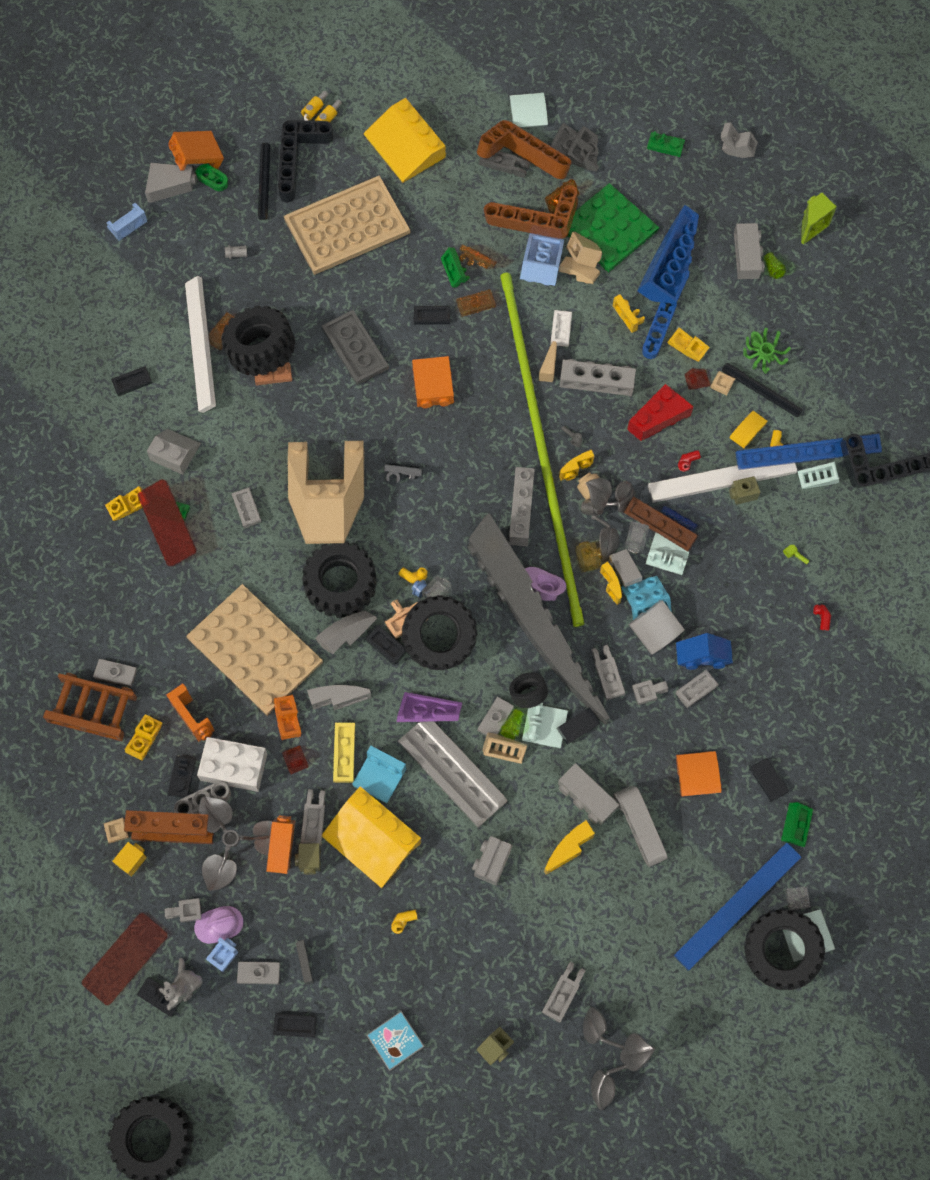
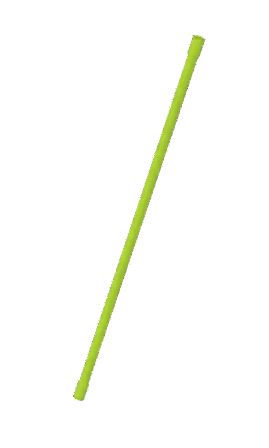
M503 273L500 275L506 297L566 583L573 626L579 627L585 623L570 562L513 292L514 287L511 274Z

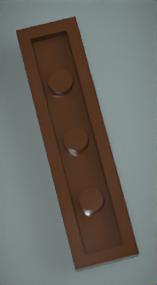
M636 497L632 498L624 512L687 552L690 551L699 536Z

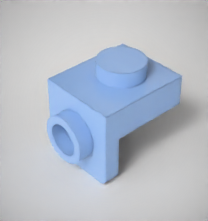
M219 938V943L206 960L224 972L238 954V951L235 949L236 944L230 939L226 938L224 941L222 938Z

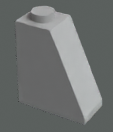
M151 163L145 190L147 201L155 202L192 191L193 184L196 185L197 174H194L192 166H186L184 171H180L178 165Z

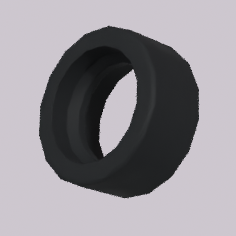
M535 672L521 674L509 686L511 698L514 704L520 708L538 706L547 698L549 693L544 677ZM537 686L530 693L520 694L526 688Z

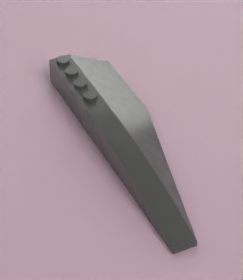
M490 513L487 514L469 538L468 550L470 554L477 557V564L480 570L487 573V580L491 587L495 586L497 589L499 600L502 603H506L528 639L549 667L587 708L590 707L594 715L604 725L608 724L610 718L598 696L591 694L593 692L588 679L582 678V668L579 663L573 662L571 656L573 652L557 624L552 625L553 618L548 608L543 609L542 597L538 591H533L531 585L533 581Z

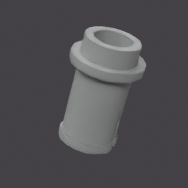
M228 245V247H225L226 258L247 257L246 245L234 247Z

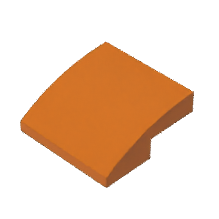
M716 751L676 755L681 796L721 793Z

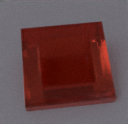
M691 368L685 373L689 390L710 386L705 369Z
M300 745L282 752L290 774L309 767Z

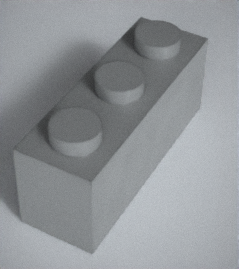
M758 223L736 224L734 241L738 279H759L761 272H764V261H761L763 247L759 243L761 241V230H758Z
M576 763L558 781L559 790L565 796L569 795L572 797L574 805L580 810L584 809L588 813V818L595 824L599 823L602 825L619 807V804Z

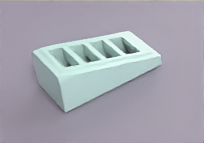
M835 462L798 471L802 489L839 483ZM827 471L831 472L832 477L828 478ZM819 472H823L825 479L820 478ZM812 473L816 474L817 481H813ZM806 474H808L810 481L809 483H806L804 476Z

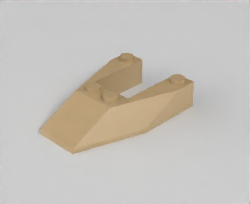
M345 441L344 479L308 480L309 453L307 442H288V500L306 544L345 543L364 500L365 456L363 441Z

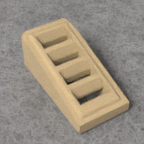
M556 341L552 342L539 372V381H554Z
M488 732L483 746V754L522 764L527 744ZM492 742L495 743L494 748H491ZM500 744L503 745L501 751L498 750ZM508 746H511L509 754L506 753ZM515 748H519L517 756H514Z

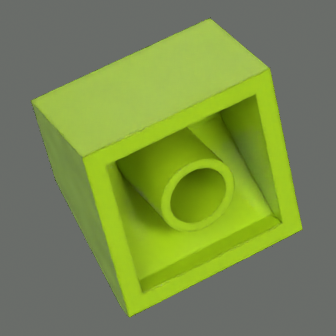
M823 193L812 196L807 202L808 206L804 211L802 220L801 243L803 245L831 223L837 206Z

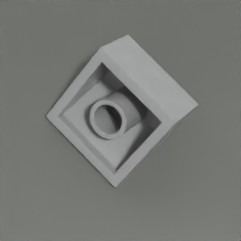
M166 429L155 436L147 450V454L151 461L183 475L200 443L170 429Z

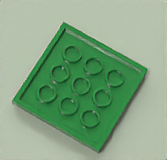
M609 183L576 210L568 236L571 237L572 232H576L596 243L602 251L601 260L597 263L609 273L658 232L659 227Z

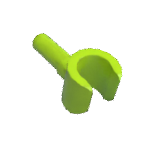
M789 545L783 550V553L788 558L794 555L805 564L809 563V560L798 552L795 545Z

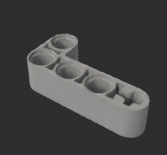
M629 786L614 793L613 798L618 802L619 810L623 811L646 865L651 867L668 859L638 788Z

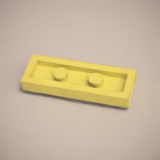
M335 723L334 783L354 782L355 723Z

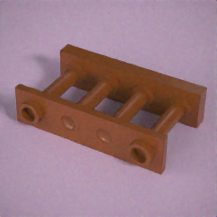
M59 673L58 678L64 683L55 709L45 711L43 718L48 723L122 741L125 734L120 729L119 724L128 699L133 701L137 699L133 690L127 687L119 689L77 678L72 673H66L65 675ZM72 685L82 687L83 689L74 714H71V716L64 715L63 709ZM90 690L102 692L93 719H90V721L83 720L81 716ZM110 694L120 697L112 723L107 726L103 725L100 720Z
M126 810L124 832H132L131 839L133 841L213 844L214 833L207 831L208 814Z

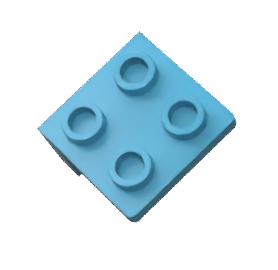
M657 576L649 577L627 587L622 586V591L632 607L633 620L642 612L649 610L659 600H663L672 612L670 597Z
M370 746L367 751V759L355 778L353 786L356 788L361 786L371 796L384 803H388L406 771V764Z

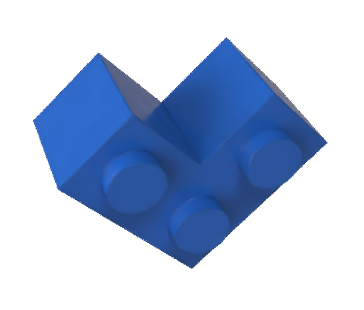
M705 633L676 642L678 665L684 666L688 670L697 669L700 665H711L715 669L725 668V665L733 663L730 640Z

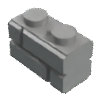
M490 836L488 841L484 840L480 849L483 852L481 859L477 858L472 868L475 871L474 876L497 886L513 845Z

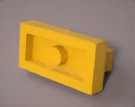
M620 294L614 297L613 307L631 333L637 331L638 325L644 322L645 317L637 318L636 316L639 315L640 310L636 309L632 313L629 302L623 299Z

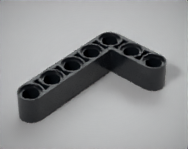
M287 120L283 123L278 178L279 196L283 202L288 203L295 199L299 143H330L334 138L330 122Z
M850 434L844 437L840 443L849 480L854 488H863L930 471V453L870 468L861 436ZM849 439L854 441V447L848 444ZM854 457H857L859 460L858 466L853 462ZM912 461L916 464V470H913L911 467ZM894 466L899 469L898 475L893 471ZM877 470L881 472V479L876 477ZM859 475L864 478L863 484L858 481Z

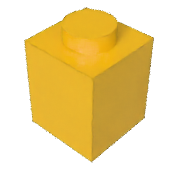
M127 842L112 862L132 877L147 857L143 854L145 850L137 843L132 845Z

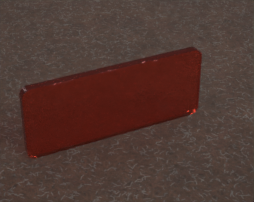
M161 479L140 491L137 495L166 564L172 567L194 555L197 551L167 481Z
M140 913L82 980V985L107 1006L110 1005L166 940L168 934L144 913Z

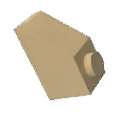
M572 232L566 247L576 263L595 268L597 262L602 257L601 249L596 243L576 232Z

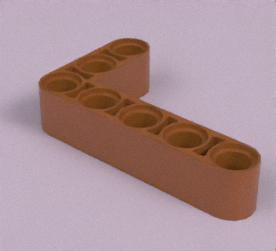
M500 121L480 138L477 154L482 158H490L503 147H507L557 179H565L571 165L570 158L510 121Z
M572 185L565 186L562 189L554 214L490 202L484 207L486 222L492 226L563 239L569 234L578 205L577 189Z

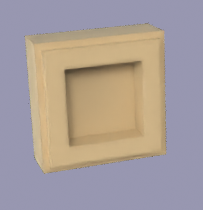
M719 371L710 388L727 396L735 378Z
M124 818L104 823L109 844L129 838L128 832H124Z

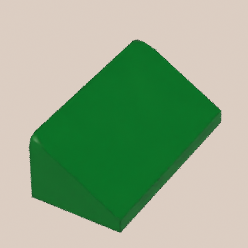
M799 802L789 803L781 841L805 847L813 813L812 808Z

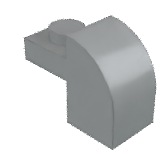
M731 122L725 123L721 132V139L724 142L722 150L728 155L740 158L754 157L758 142L751 132L738 133Z

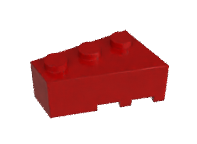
M665 384L629 420L627 430L642 441L660 432L662 429L690 417L694 406Z

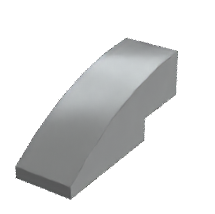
M367 611L354 613L333 623L315 639L323 649L334 654L344 643L351 646L377 618Z
M330 685L307 690L313 710L332 704L335 711L371 698L369 689L358 686Z

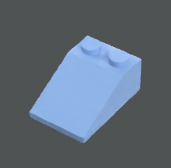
M530 233L520 279L527 282L555 286L564 240Z

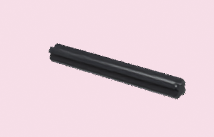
M262 143L260 146L259 220L268 219L269 143Z
M726 363L723 366L722 371L735 378V380L793 416L799 417L803 410L731 364Z

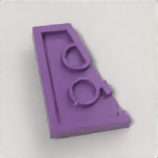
M404 692L397 722L458 721L462 703Z

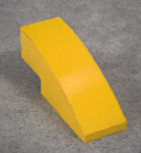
M587 820L575 827L556 847L545 867L544 872L546 875L581 855L582 850L579 846L592 839L595 835Z

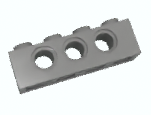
M563 360L559 387L632 396L636 369L629 366L618 367L611 364H595L591 361ZM576 373H582L583 375L578 376ZM594 375H599L601 378H596ZM613 377H617V378H619L620 380H614V379H612V378H613Z
M516 467L509 545L528 546L534 469Z

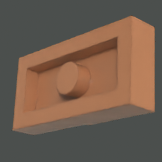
M285 363L282 368L278 367L277 371L273 373L271 371L268 372V375L263 376L258 374V376H255V384L264 385L292 381L290 363Z

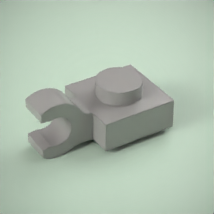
M648 680L632 685L638 705L657 700L656 694L668 692L666 681L653 685L652 681Z
M200 899L179 901V907L166 908V919L180 917L181 923L202 920Z

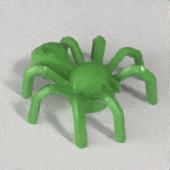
M768 328L764 329L763 338L758 332H752L751 344L754 347L750 346L749 337H746L747 348L751 351H758L757 353L749 356L747 355V349H743V355L748 359L759 356L752 366L753 370L757 368L760 360H763L762 370L765 374L770 370V368H766V361L770 363L775 359L781 365H785L788 361V358L780 361L774 353L783 355L791 350L790 347L785 351L775 350L774 347L777 346L781 333L777 331L772 345L767 342Z

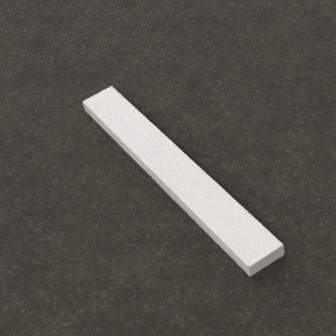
M196 276L185 283L198 411L204 413L215 407L216 402L202 278Z
M795 463L738 470V466H732L649 483L648 489L652 503L728 488L731 487L733 481L755 476L756 481L796 474L797 468Z

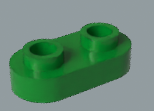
M202 164L196 169L198 180L215 191H223L228 187L227 176L211 165Z

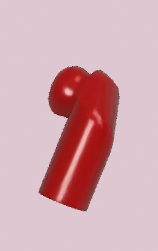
M696 450L683 454L678 462L679 470L682 472L688 471L691 462L701 458L700 452Z
M816 604L813 608V613L821 617L820 630L829 631L831 614L825 605Z

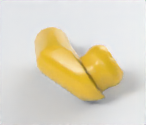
M773 430L770 447L783 445L780 442L781 431Z
M403 567L398 575L414 584L418 580H425L428 571L425 568H419L416 572L412 573Z
M416 909L398 913L391 924L392 931L400 934L403 932L407 922L418 920Z

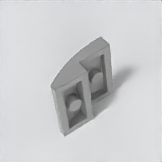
M663 600L656 602L649 610L642 612L628 624L650 654H654L684 631V628Z

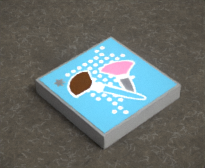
M402 1011L366 1035L389 1071L425 1047Z

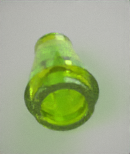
M772 252L767 253L764 256L769 276L773 277V279L783 277L786 273L785 265Z
M513 710L512 714L501 726L502 736L512 740L519 736L524 716L522 711Z

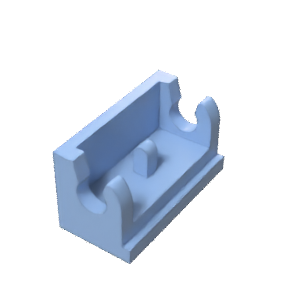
M136 203L132 204L133 210L113 224L110 221L106 222L107 228L119 241L147 222L145 212Z

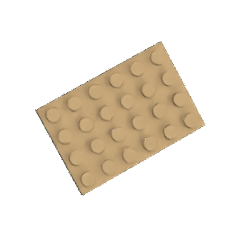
M380 176L284 216L287 226L314 275L410 234L408 225Z
M243 584L186 636L197 649L267 716L275 709L274 698L289 696L323 663V660Z

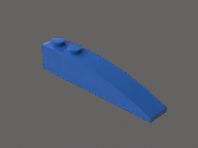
M686 205L682 207L664 237L637 290L650 301L675 304L689 277L690 271L688 269L692 261L691 251L694 248L693 239L696 234L699 215Z

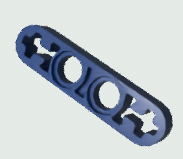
M660 302L642 349V353L647 359L657 357L676 310L677 302L675 304L671 303L668 312L665 311L667 303ZM665 317L667 322L662 324L658 321V318ZM659 332L661 337L658 339L654 338L652 333ZM651 343H653L654 348L653 351L650 353L648 352V349L650 348Z

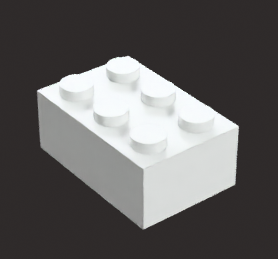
M207 737L197 776L200 781L210 783L221 781L231 787L259 792L267 751L262 747Z

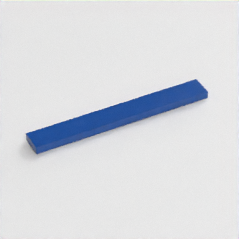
M879 434L861 436L866 454L882 452ZM843 438L736 451L738 470L842 458L843 454L840 443ZM849 439L848 444L854 447V441Z
M786 843L674 957L689 971L801 856Z

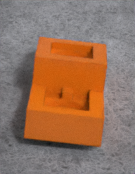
M293 695L274 698L281 740L301 737V729L297 718L298 711Z

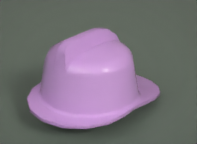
M536 567L525 568L533 581L531 583L533 591L539 592L542 597L541 600L555 601L557 596L566 590V583L562 578Z
M223 906L201 914L202 920L196 921L194 929L200 941L207 944L217 943L219 938L225 940L226 938L230 939L236 936L242 929L243 917L236 908Z

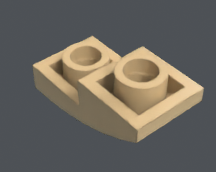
M566 256L559 266L560 272L576 275V281L593 284L600 275L598 269L576 263L572 257Z

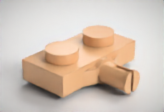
M398 600L391 603L397 613L385 621V624L395 639L402 636L404 619L415 604L403 608Z

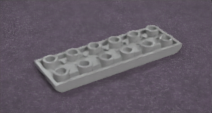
M434 721L419 722L398 740V743L477 828L507 802L505 796Z

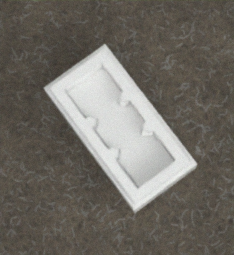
M554 310L551 344L553 341H556L557 346H569L572 312Z

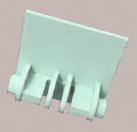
M655 532L646 564L682 575L689 552Z
M543 703L536 707L528 708L522 741L561 748L563 738L556 728L566 722L568 711L543 706Z

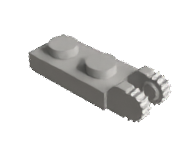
M608 645L603 646V653L606 659L601 661L597 649H591L605 699L610 700L624 696V687Z
M308 789L307 802L304 807L301 844L319 843L321 846L325 816L326 792L324 790H321L319 793V805L312 804L314 792Z
M572 962L569 963L566 971L561 975L542 1011L543 1014L559 1023L580 986L579 982L586 971L581 968L575 982L568 979L569 973L574 968V963Z

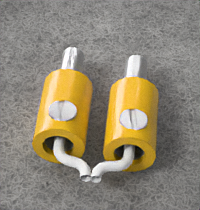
M323 91L319 97L314 96L301 110L304 120H311L323 107L322 101L328 96L326 91ZM337 100L332 106L327 105L315 121L331 122L337 115L336 110L342 102Z

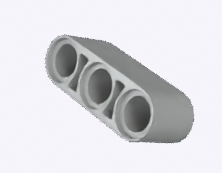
M216 782L177 801L174 805V812L180 813L182 807L188 806L189 811L187 813L199 814L198 801L202 797L217 798L227 802L231 798V790L226 783ZM219 789H226L225 795L221 797L217 796L216 793Z

